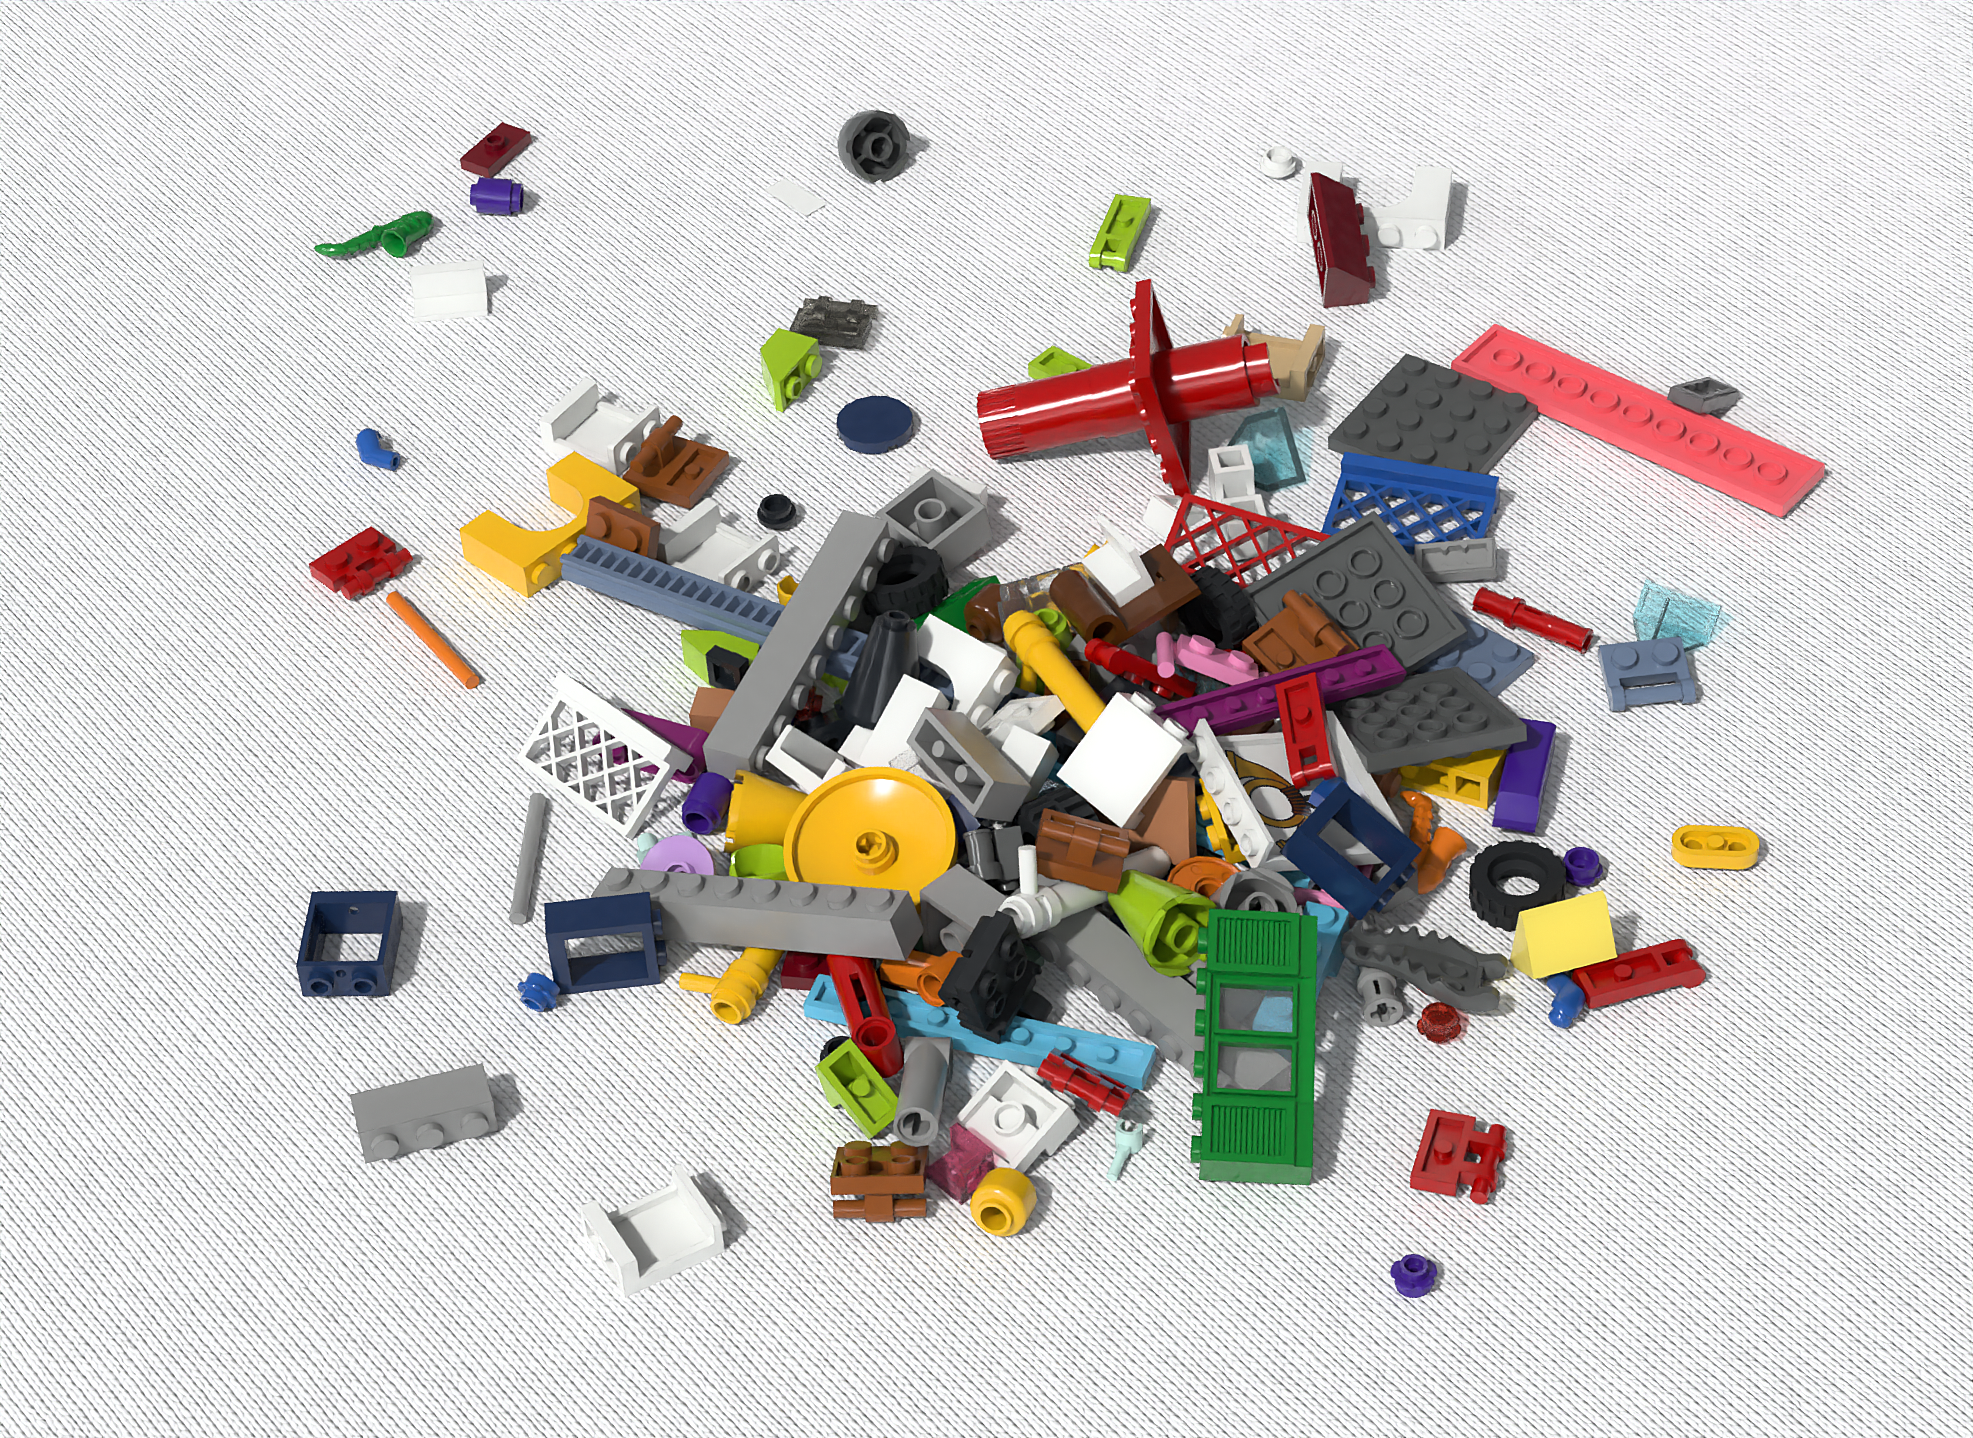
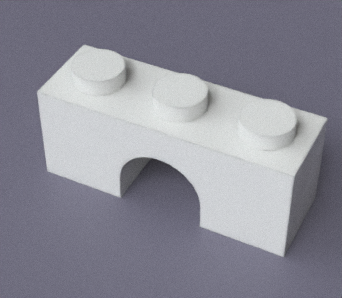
M1247 444L1208 449L1209 488L1213 501L1267 516L1261 494H1255L1254 467ZM1233 519L1220 526L1227 542L1248 532L1244 522L1239 519ZM1250 523L1252 529H1254V528H1256V527L1259 526V525ZM1267 531L1256 537L1263 553L1269 551ZM1252 540L1231 550L1235 560L1251 559L1259 556Z

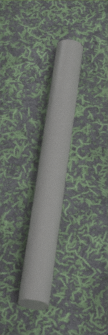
M533 793L529 799L509 920L517 925L524 924L527 919L546 805V797L541 793Z

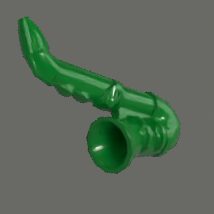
M414 211L404 214L401 218L385 225H374L372 230L346 242L337 244L322 243L316 245L314 250L323 256L341 257L348 253L354 255L358 250L365 251L369 246L376 248L378 243H382L383 248L389 255L400 258L407 253L408 247L428 235L434 228V217L427 211Z

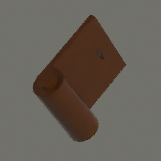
M1161 543L1140 555L1154 586L1122 607H1119L1097 583L1092 585L1084 574L1077 570H1066L1059 573L1053 579L1049 588L1051 600L1086 644L1094 638H1100L1116 646L1202 593L1195 582Z

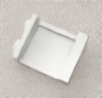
M586 377L539 418L543 449L562 457H566L575 451L618 477L630 466V462L641 451L642 442L655 428L662 427L659 407L651 404L638 415L599 399L597 382Z
M709 498L703 500L659 534L656 559L673 567L747 592L781 565L778 537L776 535L768 533L761 540L757 541L722 523L719 503Z
M1137 691L1133 695L1121 692L1115 694L1057 773L1060 779L1122 829H1135L1145 816L1140 812L1142 807L1183 753H1191L1195 747L1193 743L1186 739L1189 732L1182 725L1171 718H1167L1166 721L1153 712L1156 705Z
M792 725L785 727L765 758L809 792H813L821 784L837 775L854 770V768L843 762L844 758L840 754Z
M680 1163L671 1167L673 1182L669 1186L606 1214L596 1199L579 1206L584 1237L625 1298L725 1252L722 1232L727 1230V1225L721 1210L717 1205L710 1207L706 1201L705 1192L699 1179L695 1175L689 1177Z

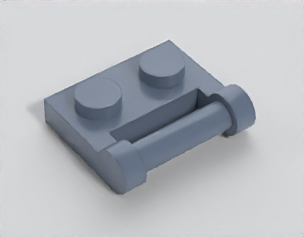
M1681 636L1599 645L1598 658L1611 712L1625 710V706L1680 700L1681 704L1695 703V685L1690 676ZM1672 681H1675V683H1676V684H1670V685H1661V686H1652V687H1643V688H1634V689H1625V690L1623 689V687H1627V686H1636V685H1645V684H1654V683H1663V682H1672Z

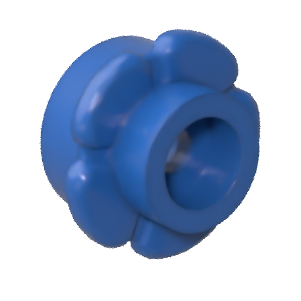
M530 973L525 982H519L517 988L522 993L520 1000L525 1006L537 1012H543L545 1007L550 1009L556 1007V997L560 992V988L554 981L539 973Z

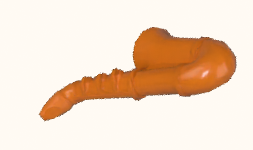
M1401 791L1400 797L1407 805L1415 808L1409 839L1422 849L1413 861L1417 864L1418 895H1423L1434 890L1446 877L1447 869L1452 865V861L1467 851V844L1462 836L1448 827L1437 828L1432 840L1431 832H1429L1432 829L1431 821L1434 819L1431 811L1433 809L1431 798L1420 792Z

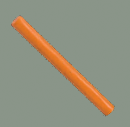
M391 592L386 598L387 604L467 689L477 687L480 679L399 592Z

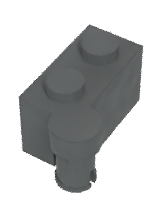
M1020 826L996 829L992 832L990 829H978L963 834L970 865L966 870L982 877L988 885L1004 896H1009L1020 888L1018 847L1024 846Z

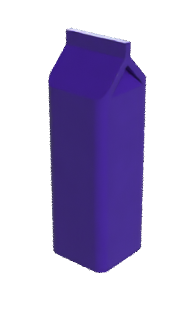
M1519 718L1526 724L1527 741L1513 743L1508 748L1496 798L1492 827L1535 833L1536 827H1538L1555 750L1556 725L1551 722Z

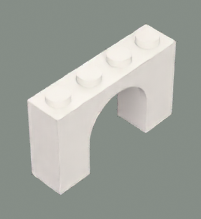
M1306 161L1297 209V243H1312L1307 218L1310 174L1319 172L1343 184V162ZM1416 166L1413 188L1405 200L1388 207H1363L1364 225H1360L1361 235H1368L1369 246L1445 250L1452 201L1453 168Z
M929 614L917 632L919 661L924 666L952 681L954 700L950 711L964 713L979 729L993 716L994 711L1004 696L1012 691L1016 678L1021 671L1005 654ZM855 725L838 751V754L855 769L860 768L856 762L873 730ZM926 765L929 778L945 785Z
M904 674L856 764L860 768L891 767L915 774L932 785L946 801L953 793L945 785L929 778L925 762L906 741L925 707L947 710L950 705L949 701L940 690ZM1013 725L1000 753L1032 786L1021 805L1037 798L1060 754L1050 741ZM988 819L995 828L994 830L1013 827V820L1008 822Z

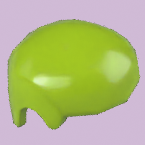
M763 843L746 846L734 851L731 854L729 876L789 881L784 866V846Z

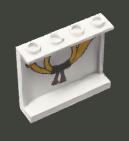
M1326 711L1332 749L1339 776L1344 779L1356 794L1404 834L1402 827L1370 773H1367L1334 712ZM1199 719L1193 736L1189 739L1195 747L1191 753L1187 754L1189 760L1194 764L1201 776L1207 792L1211 794L1220 810L1223 821L1228 825L1235 837L1241 853L1246 857L1251 868L1262 867L1275 872L1299 870L1280 853V850L1300 825L1317 808L1308 800L1312 791L1324 778L1310 781V786L1299 790L1295 788L1289 772L1283 732L1215 737L1206 719ZM1317 755L1304 759L1305 765L1318 761ZM1334 819L1319 834L1320 838L1353 866L1384 863Z

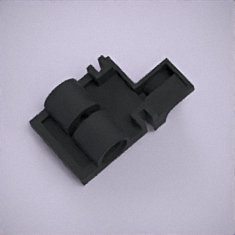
M996 911L993 917L981 916L961 951L963 957L957 958L938 991V996L945 1004L959 1012L956 1017L960 1020V1026L971 1030L977 1036L1000 1044L1001 1035L1006 1034L1015 1016L1046 1022L1053 1006L1045 997L1032 990L1037 982L1035 976L1040 975L1042 969L1039 964L1027 960V955L1013 917L1000 911Z

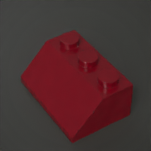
M1319 172L1311 173L1307 218L1323 308L1368 304L1369 291L1371 288H1375L1376 279L1374 267L1367 266L1366 257L1370 256L1368 235H1361L1360 225H1364L1362 203L1355 202L1352 188Z

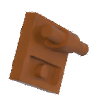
M672 415L661 428H655L642 442L641 451L630 462L631 467L622 476V479L637 487L640 494L691 509L730 464L729 452L675 436L683 427V421L678 416Z
M601 495L589 499L585 536L662 562L656 559L661 523Z
M1294 589L1288 591L1282 598L1287 607L1242 641V650L1264 672H1268L1270 675L1360 650L1306 593L1300 596Z
M1044 808L1035 843L1037 873L1052 880L1061 879L1084 885L1094 891H1107L1117 894L1124 858H1127L1131 841L1127 840L1129 830Z
M898 1140L892 1142L890 1146H872L867 1141H852L846 1143L844 1147H837L830 1176L831 1195H864V1199L833 1200L834 1219L865 1218L866 1223L894 1222L895 1217H927L926 1198L895 1199L894 1194L924 1193L929 1168V1145L915 1147Z

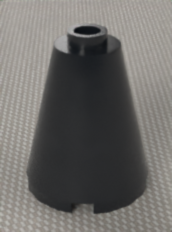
M889 610L875 618L840 700V710L844 708V717L860 727L870 730L875 729L904 674L921 682L917 625L913 620L909 619L910 617L907 613Z

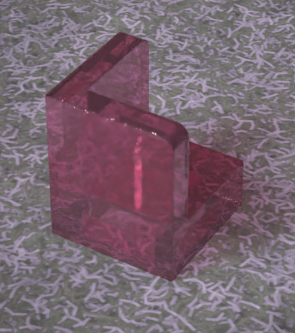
M956 1122L949 1128L951 1151L928 1166L927 1178L960 1205H963L972 1198V1194L982 1178L989 1171L995 1169L993 1149Z

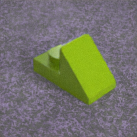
M851 1038L846 1040L814 1067L830 1106L834 1108L841 1104L868 1139L874 1137L894 1120L898 1097Z

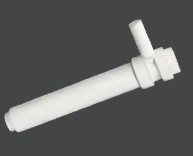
M1025 845L1018 847L1021 893L1008 897L999 907L998 911L1013 917L1020 938L1025 939L1038 932L1055 927L1063 918L1108 901V892L1094 891L1084 885L1065 880L1048 887L1038 886L1036 847ZM1150 846L1127 855V858H1124L1122 872L1135 869L1162 879L1168 874V870L1171 867V859L1165 850L1156 846Z

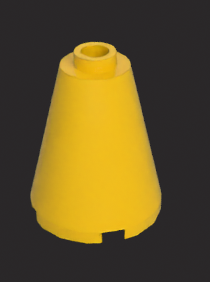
M736 769L734 780H740L742 784L734 783L725 838L733 839V843L725 842L723 853L732 854L743 847L763 843L784 846L788 825L795 811L808 794L750 771Z

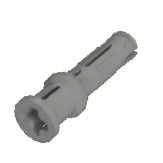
M1368 912L1361 920L1363 921L1362 926L1368 932H1377L1374 916ZM1353 915L1349 917V930L1358 921ZM1358 965L1360 975L1356 981V987L1359 995L1365 1001L1363 1006L1364 1019L1368 1024L1375 1027H1387L1395 1024L1403 1014L1402 1002L1395 996L1394 992L1396 989L1395 976L1373 967ZM1375 980L1378 981L1379 988H1375ZM1384 1003L1385 1014L1381 1013L1379 1004Z

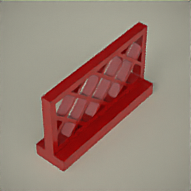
M1184 493L1164 547L1173 556L1176 548L1190 542L1197 558L1180 565L1189 576L1197 571L1196 567L1207 566L1206 562L1226 553L1233 569L1224 574L1229 575L1231 579L1238 577L1239 582H1233L1238 584L1243 590L1249 586L1244 580L1243 573L1263 563L1267 574H1269L1272 570L1268 560L1286 551H1289L1292 559L1297 557L1293 549L1294 547L1308 540L1321 543L1331 537V535ZM1192 506L1207 510L1211 521L1191 531L1186 521ZM1213 512L1222 515L1216 518ZM1233 519L1242 520L1248 532L1227 542L1220 526ZM1250 523L1256 524V525H1259V526L1256 527V528H1254V529H1252ZM1184 529L1186 534L1181 536V533ZM1215 529L1222 545L1202 555L1195 539ZM1271 529L1279 531L1284 543L1263 553L1256 537ZM1287 534L1293 535V536H1296V537H1294V538H1292V539L1289 540ZM1252 540L1259 556L1238 566L1231 550Z

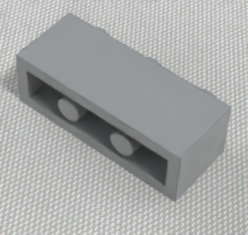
M925 707L906 741L974 817L1012 822L1032 787L962 712Z
M483 1063L350 1095L365 1164L499 1132L493 1099Z

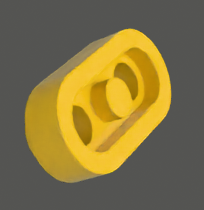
M1685 825L1678 828L1672 835L1671 855L1677 863L1686 867L1746 869L1757 862L1760 841L1753 831L1744 827Z

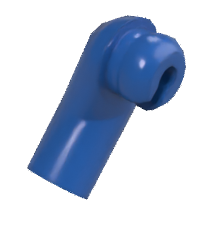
M370 428L361 430L355 441L361 461L368 465L395 471L400 463V454L381 448L379 439L382 436L378 431Z
M1564 972L1550 975L1547 979V987L1556 996L1551 1003L1553 1008L1549 1012L1548 1018L1555 1026L1567 1028L1571 1026L1572 1019L1580 1014L1586 1001L1585 993Z

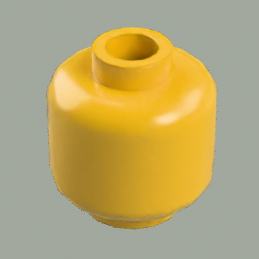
M1006 1167L993 1169L982 1178L972 1194L970 1201L971 1216L976 1224L987 1233L1002 1237L1016 1234L1025 1226L1034 1211L1037 1201L1036 1189L1031 1180L1018 1170Z

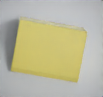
M1603 890L1519 912L1510 961L1514 968L1532 979L1617 958L1607 899Z

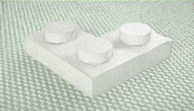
M1057 695L1010 700L984 723L979 730L1000 752L1013 725L1040 736L1055 725L1053 719L1065 707Z

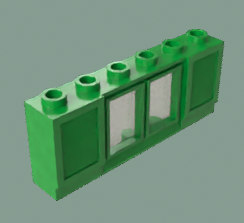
M1209 909L1207 927L1198 928L1197 954H1206L1205 968H1197L1196 995L1205 996L1204 1009H1196L1195 1036L1203 1037V1051H1194L1193 1078L1202 1079L1201 1093H1193L1192 1120L1200 1121V1135L1191 1136L1190 1163H1199V1180L1310 1186L1313 1169L1318 916L1300 915V913Z

